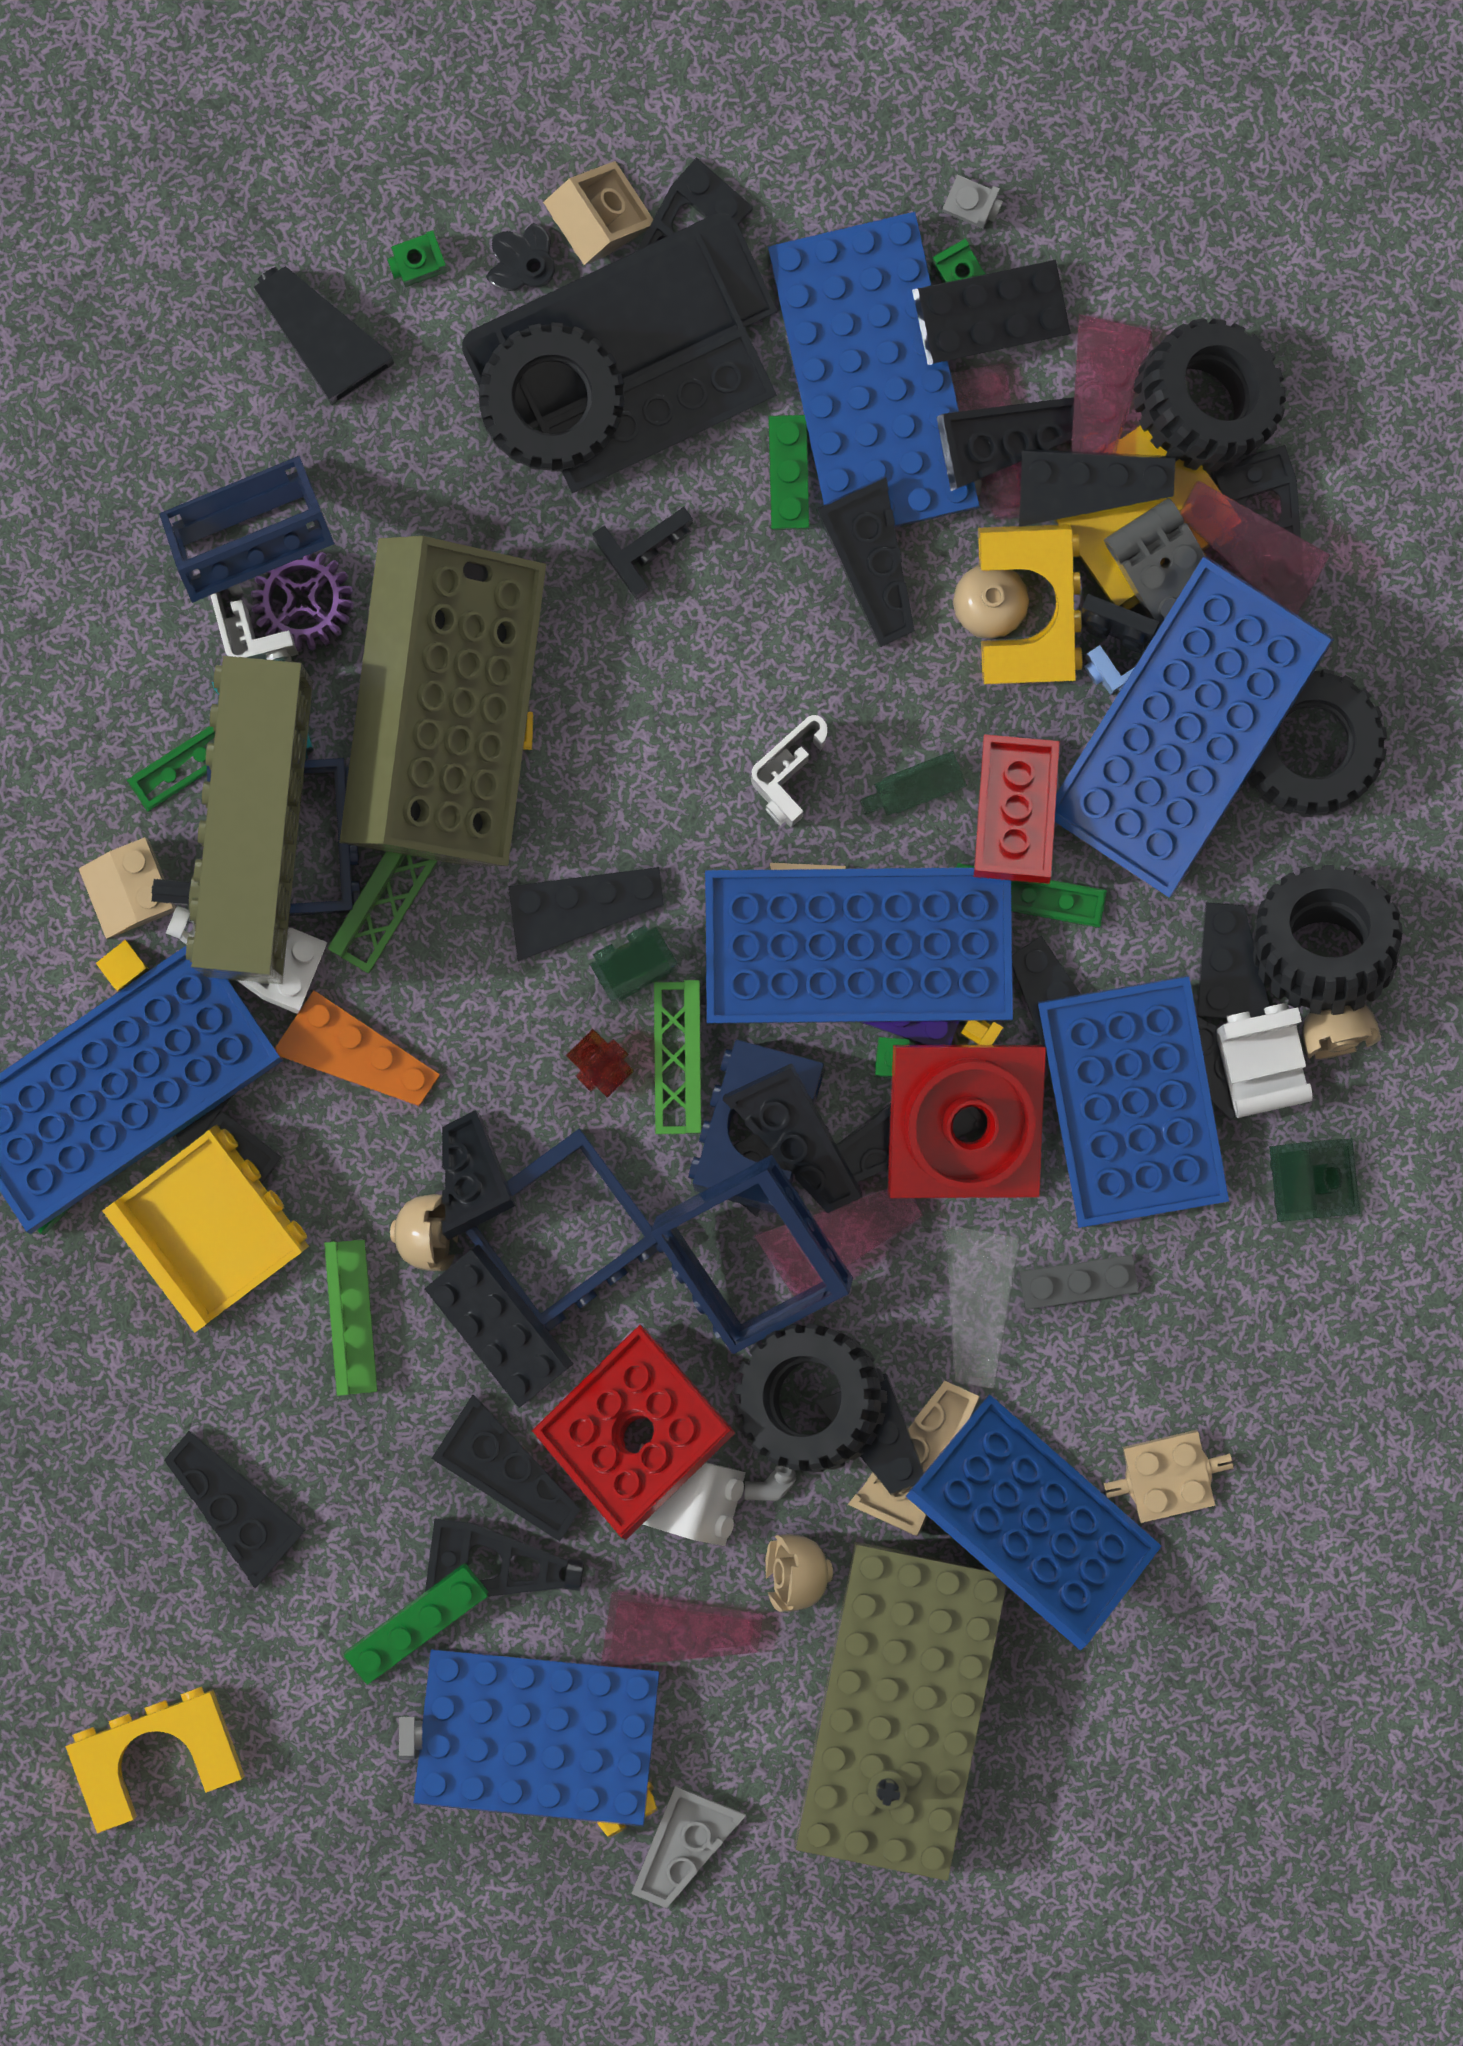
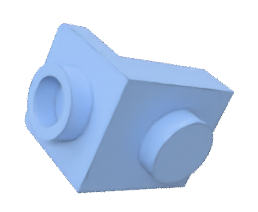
M1100 645L1087 653L1085 657L1088 662L1084 666L1087 674L1096 685L1102 682L1110 695L1122 689L1133 671L1131 669L1121 676Z

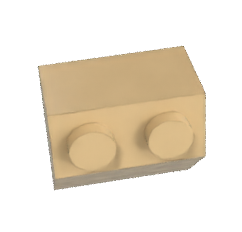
M616 161L569 178L543 202L552 215L553 220L558 224L571 244L573 251L584 265L604 258L648 230L653 221L652 216Z
M145 837L109 851L79 868L106 939L172 914L176 909L175 904L151 901L154 879L165 880L151 843Z

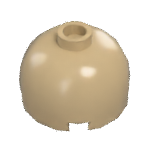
M979 565L963 575L956 585L953 598L955 615L963 627L976 637L990 640L1005 637L1017 629L1026 617L1029 604L1027 587L1018 573L1013 570L981 571Z
M1366 1004L1363 1008L1353 1011L1351 1006H1345L1344 1013L1332 1015L1331 1009L1321 1010V1015L1309 1013L1305 1018L1302 1031L1303 1043L1307 1058L1309 1059L1314 1054L1316 1059H1327L1356 1052L1355 1047L1360 1042L1365 1041L1367 1047L1381 1039L1378 1023L1373 1012Z
M424 1195L406 1202L398 1213L397 1219L391 1224L390 1237L392 1242L396 1244V1248L403 1260L417 1269L444 1271L450 1267L455 1255H448L449 1240L442 1234V1222L445 1221V1205L442 1203V1195ZM458 1236L452 1238L456 1243L458 1242Z
M776 1535L775 1538L777 1540L770 1541L765 1560L766 1579L772 1573L774 1577L775 1592H768L770 1601L779 1612L806 1609L820 1600L826 1590L827 1583L831 1582L833 1577L831 1561L829 1559L826 1560L823 1550L816 1542L803 1535Z

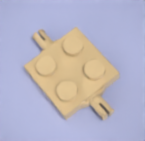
M1193 1430L1122 1447L1127 1465L1125 1479L1103 1484L1108 1499L1129 1493L1136 1504L1139 1521L1144 1523L1215 1506L1211 1489L1212 1474L1232 1470L1234 1467L1233 1463L1230 1462L1232 1461L1230 1453L1208 1459L1202 1450L1198 1431Z

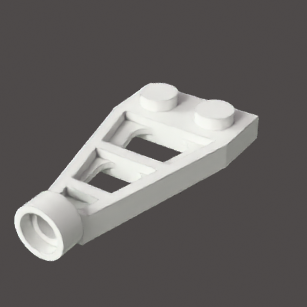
M177 905L166 931V934L180 939L186 945L188 936L194 937L196 925L194 921H190L188 909ZM187 922L193 924V929L190 932L184 930ZM288 927L283 984L236 981L261 999L298 1014L327 942Z

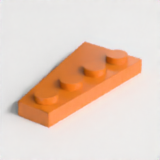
M314 990L275 1047L282 1058L419 1107L440 1077L439 1073Z

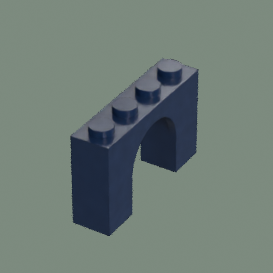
M735 1039L733 1049H726L723 1056L721 1071L726 1073L722 1086L716 1084L712 1093L710 1106L715 1107L712 1120H705L701 1130L699 1142L704 1143L701 1157L694 1156L688 1178L693 1179L694 1190L701 1193L757 1163L741 1155L730 1141V1125L736 1111L734 1108L731 1110L723 1101L725 1094L792 1063L815 1105L825 1073L824 1063ZM782 1169V1171L792 1184V1172ZM758 1183L727 1199L778 1214Z

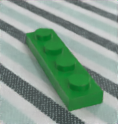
M464 1563L344 1652V1657L366 1685H368L488 1597L489 1592L468 1565Z

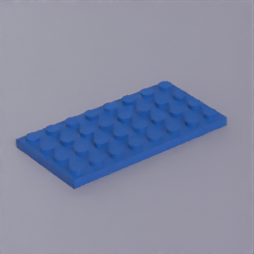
M911 212L768 246L824 505L885 476L889 489L890 506L894 516V528L980 508L975 481L956 490H950L936 417L944 413L959 412L949 362L927 364L912 290L932 286L916 213Z
M1207 556L1203 557L1056 794L1055 822L1167 897H1172L1334 639Z
M974 868L705 870L707 1024L1012 1021L1011 880L973 877Z
M186 946L0 1073V1192L25 1231L30 1235L283 1061L228 979L206 977L193 969L190 960H186Z

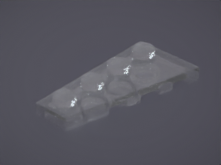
M944 1225L950 1284V1311L952 1312L955 1381L995 1389L1021 1238Z

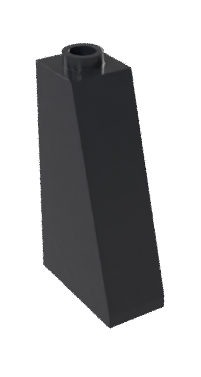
M286 266L280 270L276 267L271 268L257 279L259 284L254 286L257 295L331 405L395 364L392 356L384 347Z

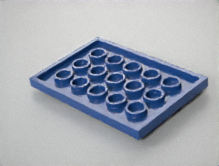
M1189 975L1038 1002L1078 1228L1228 1202V1191Z
M990 1394L977 1407L971 1417L906 1495L912 1503L1080 1651L1090 1642L1162 1547Z
M431 1650L422 1723V1750H419L413 1803L416 1805L644 1827L660 1672Z

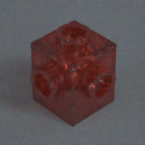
M594 1029L566 1054L569 1060L580 1070L575 1077L590 1092L597 1087L607 1098L634 1072L624 1061L629 1054L614 1039L607 1043Z

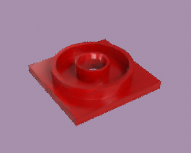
M893 1045L888 1196L890 1198L1039 1197L1046 1047L1043 1045ZM967 1107L980 1108L987 1117L985 1133L981 1138L973 1142L960 1141L953 1132L955 1116Z
M642 1325L634 1329L532 1430L616 1533L625 1540L735 1434L734 1430ZM648 1418L654 1426L652 1440L646 1443L639 1453H632L625 1446V1431L634 1420Z

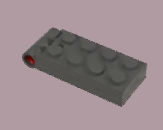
M1167 498L1104 539L1106 547L1115 559L1148 618L1158 621L1160 627L1198 564L1205 557L1188 524L1184 523L1183 517L1171 499ZM1165 558V562L1160 565L1161 560Z

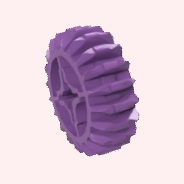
M323 552L317 555L315 562L311 561L312 554L304 556L303 560L297 559L275 570L266 572L270 575L268 579L256 576L255 582L264 587V590L251 591L252 598L262 600V603L251 607L254 614L265 613L264 616L257 620V625L260 628L269 624L272 625L267 630L266 636L289 630L293 636L297 651H300L302 647V640H307V645L311 651L315 650L314 638L319 636L325 646L330 644V640L325 633L331 630L334 635L340 636L342 631L335 625L336 621L338 620L346 624L350 621L349 616L341 613V609L349 610L354 607L352 601L342 599V597L352 594L353 588L351 586H339L348 579V575L346 572L333 575L339 566L336 560L331 561L326 567L323 566L326 561V554ZM298 570H309L318 573L315 578L311 577L310 580L303 584H296L285 577L287 574ZM327 581L331 584L333 590V604L328 615L317 604V597ZM276 585L283 589L288 597L287 603L282 609L283 613L278 618L275 617L272 609V594ZM289 587L296 593L301 591L303 595L304 591L310 592L308 598L316 612L308 606L303 608L302 604L300 608L294 607L297 601ZM302 615H308L319 622L318 625L308 629H293L287 626L290 621L293 622Z

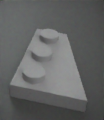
M675 1785L631 1894L668 1908L697 1874L699 1869L746 1817V1814Z

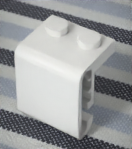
M239 584L228 588L232 596L243 593ZM220 592L211 595L227 656L292 662L291 656L299 654L289 630L256 639L248 609L242 600L230 602L235 617L227 618Z
M818 715L807 717L757 762L752 769V785L768 802L765 810L780 826L786 822L792 828L803 817L804 811L781 786L808 762L809 754L802 746L794 752V756L789 752L788 749L810 729H816L817 732L814 734L813 743L820 751L824 747L827 737V725L823 718Z
M1286 1003L1264 1008L1265 1015L1253 1018L1250 1017L1249 1012L1234 1014L1227 1017V1024H1223L1216 1029L1218 1045L1237 1118L1312 1101L1311 1084L1306 1083L1303 1071L1306 1064L1297 1030V1025L1302 1022L1298 1007L1288 1009Z
M706 1462L643 1525L688 1539L725 1546L727 1538L733 1530V1516L737 1502L744 1491L743 1481L746 1472Z

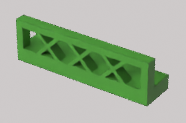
M386 851L353 905V910H350L327 949L369 974L436 865L437 860L429 859L428 861L413 864L412 857L407 855L409 865L398 868L406 855ZM425 866L419 877L416 878L414 869ZM410 870L414 884L410 892L393 897L390 884L393 875ZM387 887L389 898L379 900ZM405 899L397 911L395 901ZM390 902L394 915L393 920L388 926L374 929L370 913L376 905ZM367 920L369 930L359 933L365 921ZM385 931L377 944L375 933ZM371 934L374 951L367 963L347 952L355 938Z
M700 981L654 982L655 1134H701ZM684 989V1007L673 1017L662 1007V990ZM684 1012L685 1028L677 1021ZM662 1013L670 1019L663 1028ZM673 1023L685 1034V1044L674 1055L662 1044V1034ZM662 1050L670 1057L663 1066ZM684 1050L685 1066L677 1059ZM673 1062L685 1072V1082L675 1093L663 1083V1072ZM663 1089L671 1096L664 1104ZM684 1089L685 1103L678 1097ZM674 1099L686 1110V1126H663V1110Z
M365 1240L325 1242L337 1396L378 1392Z

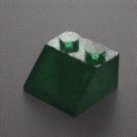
M646 925L626 936L629 941L628 943L615 949L613 944H610L593 954L596 961L589 965L612 1006L679 969L677 961L656 927L648 930Z
M1352 1138L1269 1146L1277 1222L1361 1214Z

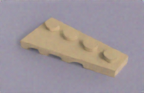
M944 1381L914 1419L915 1421L908 1430L924 1472L974 1413L981 1398L980 1396ZM874 1473L869 1476L864 1486L848 1503L849 1506L915 1536H919L927 1519V1515L906 1497L912 1488L891 1495Z

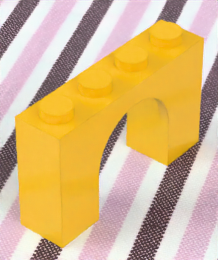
M1069 524L978 528L979 567L981 571L1015 569L1034 571L1051 583L1056 596V606L1052 619L1038 634L1025 639L981 641L982 679L984 684L1076 681L1075 670H1082L1081 647H1075V633L1081 632V611L1074 610V595H1080L1081 591L1080 572H1073V557H1079L1080 555L1079 534H1072V528Z
M201 1686L180 1694L182 1702L168 1706L167 1701L163 1700L145 1707L147 1715L132 1720L129 1713L108 1721L110 1728L96 1733L95 1728L91 1727L72 1735L75 1742L65 1747L97 1833L132 1821L137 1817L122 1775V1760L128 1745L141 1734L158 1731L169 1733L180 1739L191 1752L205 1793L245 1777L214 1690L204 1693Z

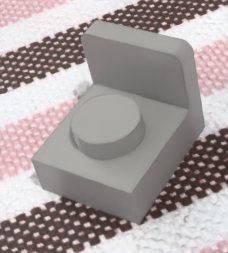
M957 175L942 212L984 229L987 220L995 222L1003 201L997 199L1000 188L992 186V189Z
M399 1717V1760H418L419 1750H422L423 1721H415V1717Z

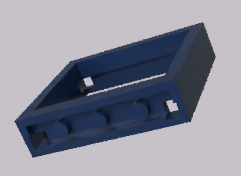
M300 456L159 513L178 573L192 603L335 544ZM296 467L297 472L290 475L286 474L285 470ZM304 496L309 510L189 559L185 545ZM180 514L182 519L171 525L169 518ZM313 521L315 526L308 529L306 524ZM198 569L200 574L195 575L193 570Z
M344 758L305 760L304 775L334 774L342 900L291 903L290 916L349 913L350 910H353V905L361 894L360 880L353 881L352 866L359 865L358 846L339 843L349 767H346ZM207 766V781L210 782L211 770Z
M580 1128L507 1181L512 1197L523 1191L578 1149H581L645 1236L642 1240L544 1312L540 1313L478 1227L475 1226L466 1231L475 1246L480 1245L548 1332L567 1318L563 1313L567 1308L575 1303L580 1309L598 1296L593 1289L601 1283L607 1281L611 1286L628 1274L625 1266L637 1258L640 1263H643L658 1252L655 1245L657 1242L651 1233L652 1226Z
M773 1155L656 1216L651 1230L652 1236L657 1242L656 1249L660 1253L666 1254L672 1263V1271L676 1279L681 1284H686L693 1294L692 1300L696 1309L701 1314L707 1315L713 1324V1332L716 1338H721L732 1354L764 1339L771 1332L779 1331L829 1305L850 1292L853 1276ZM758 1183L823 1282L741 1324L677 1229V1226Z

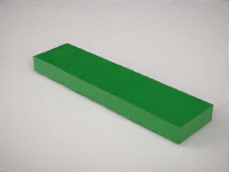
M207 727L127 779V782L147 812L207 774V766L204 765L149 801L146 797L163 781L166 783L174 782L177 777L175 771L192 756L197 762L206 761V749L204 746L215 737L213 727Z
M957 863L956 868H974V866ZM1011 880V912L1100 928L1107 890L1050 880V884Z

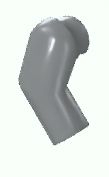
M777 1465L764 1482L745 1481L744 1500H780L796 1481L795 1471Z

